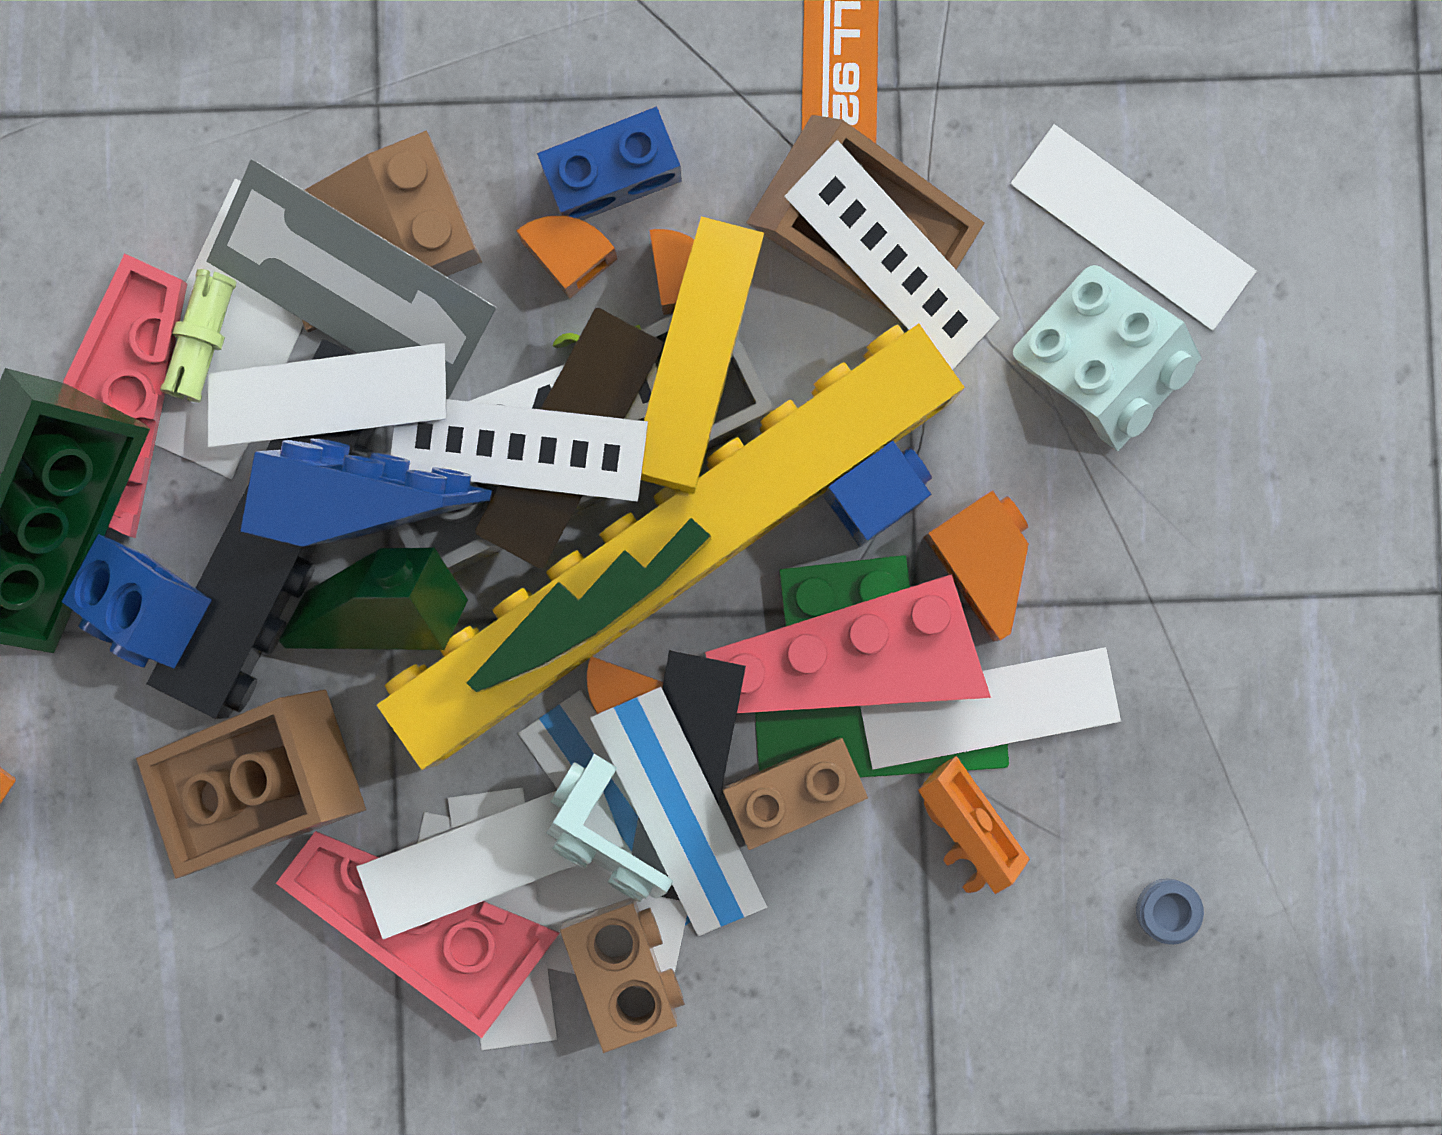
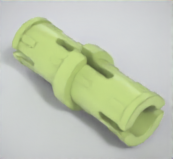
M197 269L195 274L196 280L183 322L177 321L175 323L172 335L177 338V342L165 381L160 388L165 394L179 399H184V396H187L188 401L196 403L201 402L202 390L214 351L222 350L225 337L220 334L233 289L236 288L237 284L234 279L214 272L213 277H211L210 271L205 269Z

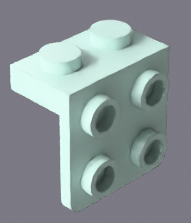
M1098 265L1085 268L1013 349V355L1020 366L1082 409L1099 438L1116 451H1119L1131 437L1139 435L1146 429L1153 417L1154 411L1173 390L1182 388L1190 380L1196 365L1202 359L1185 322Z
M594 754L586 768L574 762L550 801L561 808L547 831V834L557 839L552 849L582 868H586L593 861L610 871L612 875L608 883L638 902H641L643 898L647 899L648 895L657 899L666 894L673 880L583 825L617 767Z

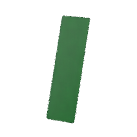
M860 706L755 712L759 771L837 737L843 738L860 778L933 773L937 767L955 756L958 757L967 771L1007 768L1009 766L1008 744L872 769Z

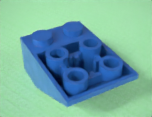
M311 439L310 444L283 440L281 450L255 451L241 532L302 547L359 538L490 500L492 491L470 486L472 475L457 470L433 467L431 472L409 470L410 460L398 456L381 453H371L370 458L349 455V445L323 439Z

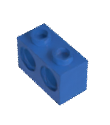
M657 106L537 153L561 216H569L582 221L682 182L681 165Z
M892 441L831 484L823 498L860 548L931 496V492L925 485L932 479V476L923 461L911 447L901 452L895 442Z
M98 534L66 592L62 603L82 617L78 625L80 629L102 641L111 643L112 645L109 650L118 657L145 668L149 659L175 668L212 599L148 555Z

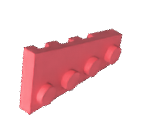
M124 253L63 383L145 423L150 428L109 524V528L136 538L165 393L160 388L165 381L175 348L176 337L172 335L175 323L181 319L187 283Z
M952 574L705 652L706 658L746 666L737 713L991 698Z
M315 831L276 884L482 1038L560 932L482 901L383 939L356 867L380 857Z

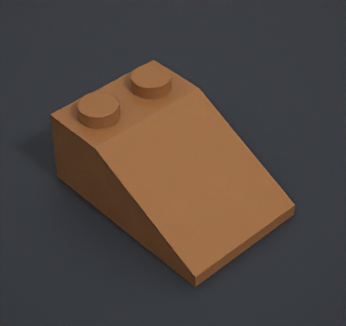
M812 115L746 223L757 231L763 232L764 236L793 256L897 318L784 197L829 147L838 140L955 270L960 265L985 222L843 119Z
M427 130L366 154L304 190L446 277L482 263L438 151ZM302 320L305 330L307 332H311L317 329L314 326Z
M326 689L277 698L136 758L175 879L366 811Z

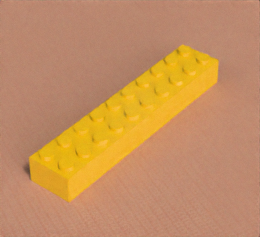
M918 323L904 333L897 324L884 332L866 347L868 351L863 355L865 361L859 366L850 370L845 362L839 364L813 384L815 387L811 391L813 398L797 408L792 399L785 402L760 421L762 426L759 430L762 434L745 446L737 437L706 459L709 471L698 478L694 494L665 486L653 496L658 507L638 521L631 512L626 514L599 534L605 544L586 558L578 550L572 552L546 571L551 580L549 584L533 595L529 590L526 591L525 588H522L495 606L492 611L497 620L485 629L479 631L477 627L472 629L471 626H468L453 635L445 649L439 650L444 656L441 660L429 668L425 664L418 666L416 663L387 682L384 687L390 695L379 702L377 707L421 770L438 766L586 662L591 656L603 650L820 497L831 484L892 441L898 442L952 404L965 387L921 325ZM690 518L711 535V541L666 585L597 637L547 666L493 689L475 692L466 684L558 582L580 599L624 550L645 568Z

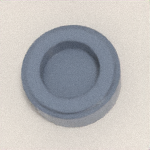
M1166 878L1156 880L1144 888L1137 901L1136 915L1141 928L1147 935L1161 943L1174 945L1188 941L1198 932L1203 922L1204 908L1200 896L1191 886L1176 879Z

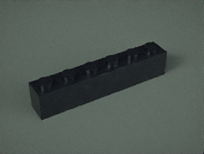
M322 339L312 360L354 354ZM376 427L275 439L270 441L265 451L281 450L283 440L310 444L311 439H323L349 445V455L370 458L373 451L366 447ZM249 484L196 586L197 590L212 599L176 667L171 668L157 662L146 683L156 690L214 719L229 718L232 710L240 713L245 708L257 684V678L251 676V673L260 655L264 653L269 656L278 645L279 639L286 627V621L280 619V616L291 596L298 599L303 594L315 570V564L309 562V559L316 545L302 547L241 532Z

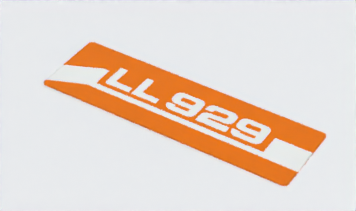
M804 0L802 130L812 115L843 119L876 143L879 0Z

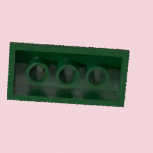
M8 368L4 369L0 379V644L55 653L73 611L62 603V600L98 534L105 536L150 428L145 423L65 383Z

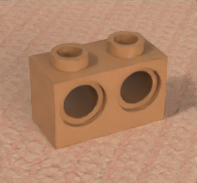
M841 737L834 738L723 787V792L748 850L868 799Z
M628 898L562 922L560 933L603 1053L677 1027L675 1008L685 1005L673 969L670 968L661 972L653 947L662 945L663 941L651 908L639 911L636 900ZM619 925L629 931L633 939V945L622 956H607L597 946V933L605 926ZM632 986H640L647 989L655 1001L652 1010L641 1017H631L625 1014L620 1009L617 1001L618 996L623 990Z

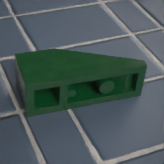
M435 547L379 548L304 592L279 642L285 649L444 650L468 602V598Z

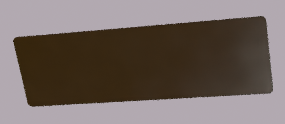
M595 308L540 410L624 419L664 345L663 342L607 311ZM499 485L478 523L475 533L479 537L535 567L544 568L583 495Z

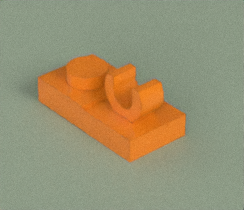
M955 756L937 767L918 789V792L924 799V806L929 817L936 825L945 828L955 842L943 859L945 864L949 866L959 859H967L977 869V872L972 874L962 886L965 892H977L987 882L994 894H997L1013 885L1030 859L961 761Z

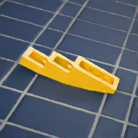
M702 216L700 218L644 421H648L641 473V480L692 494L695 493L744 315L746 300L764 237L763 232Z

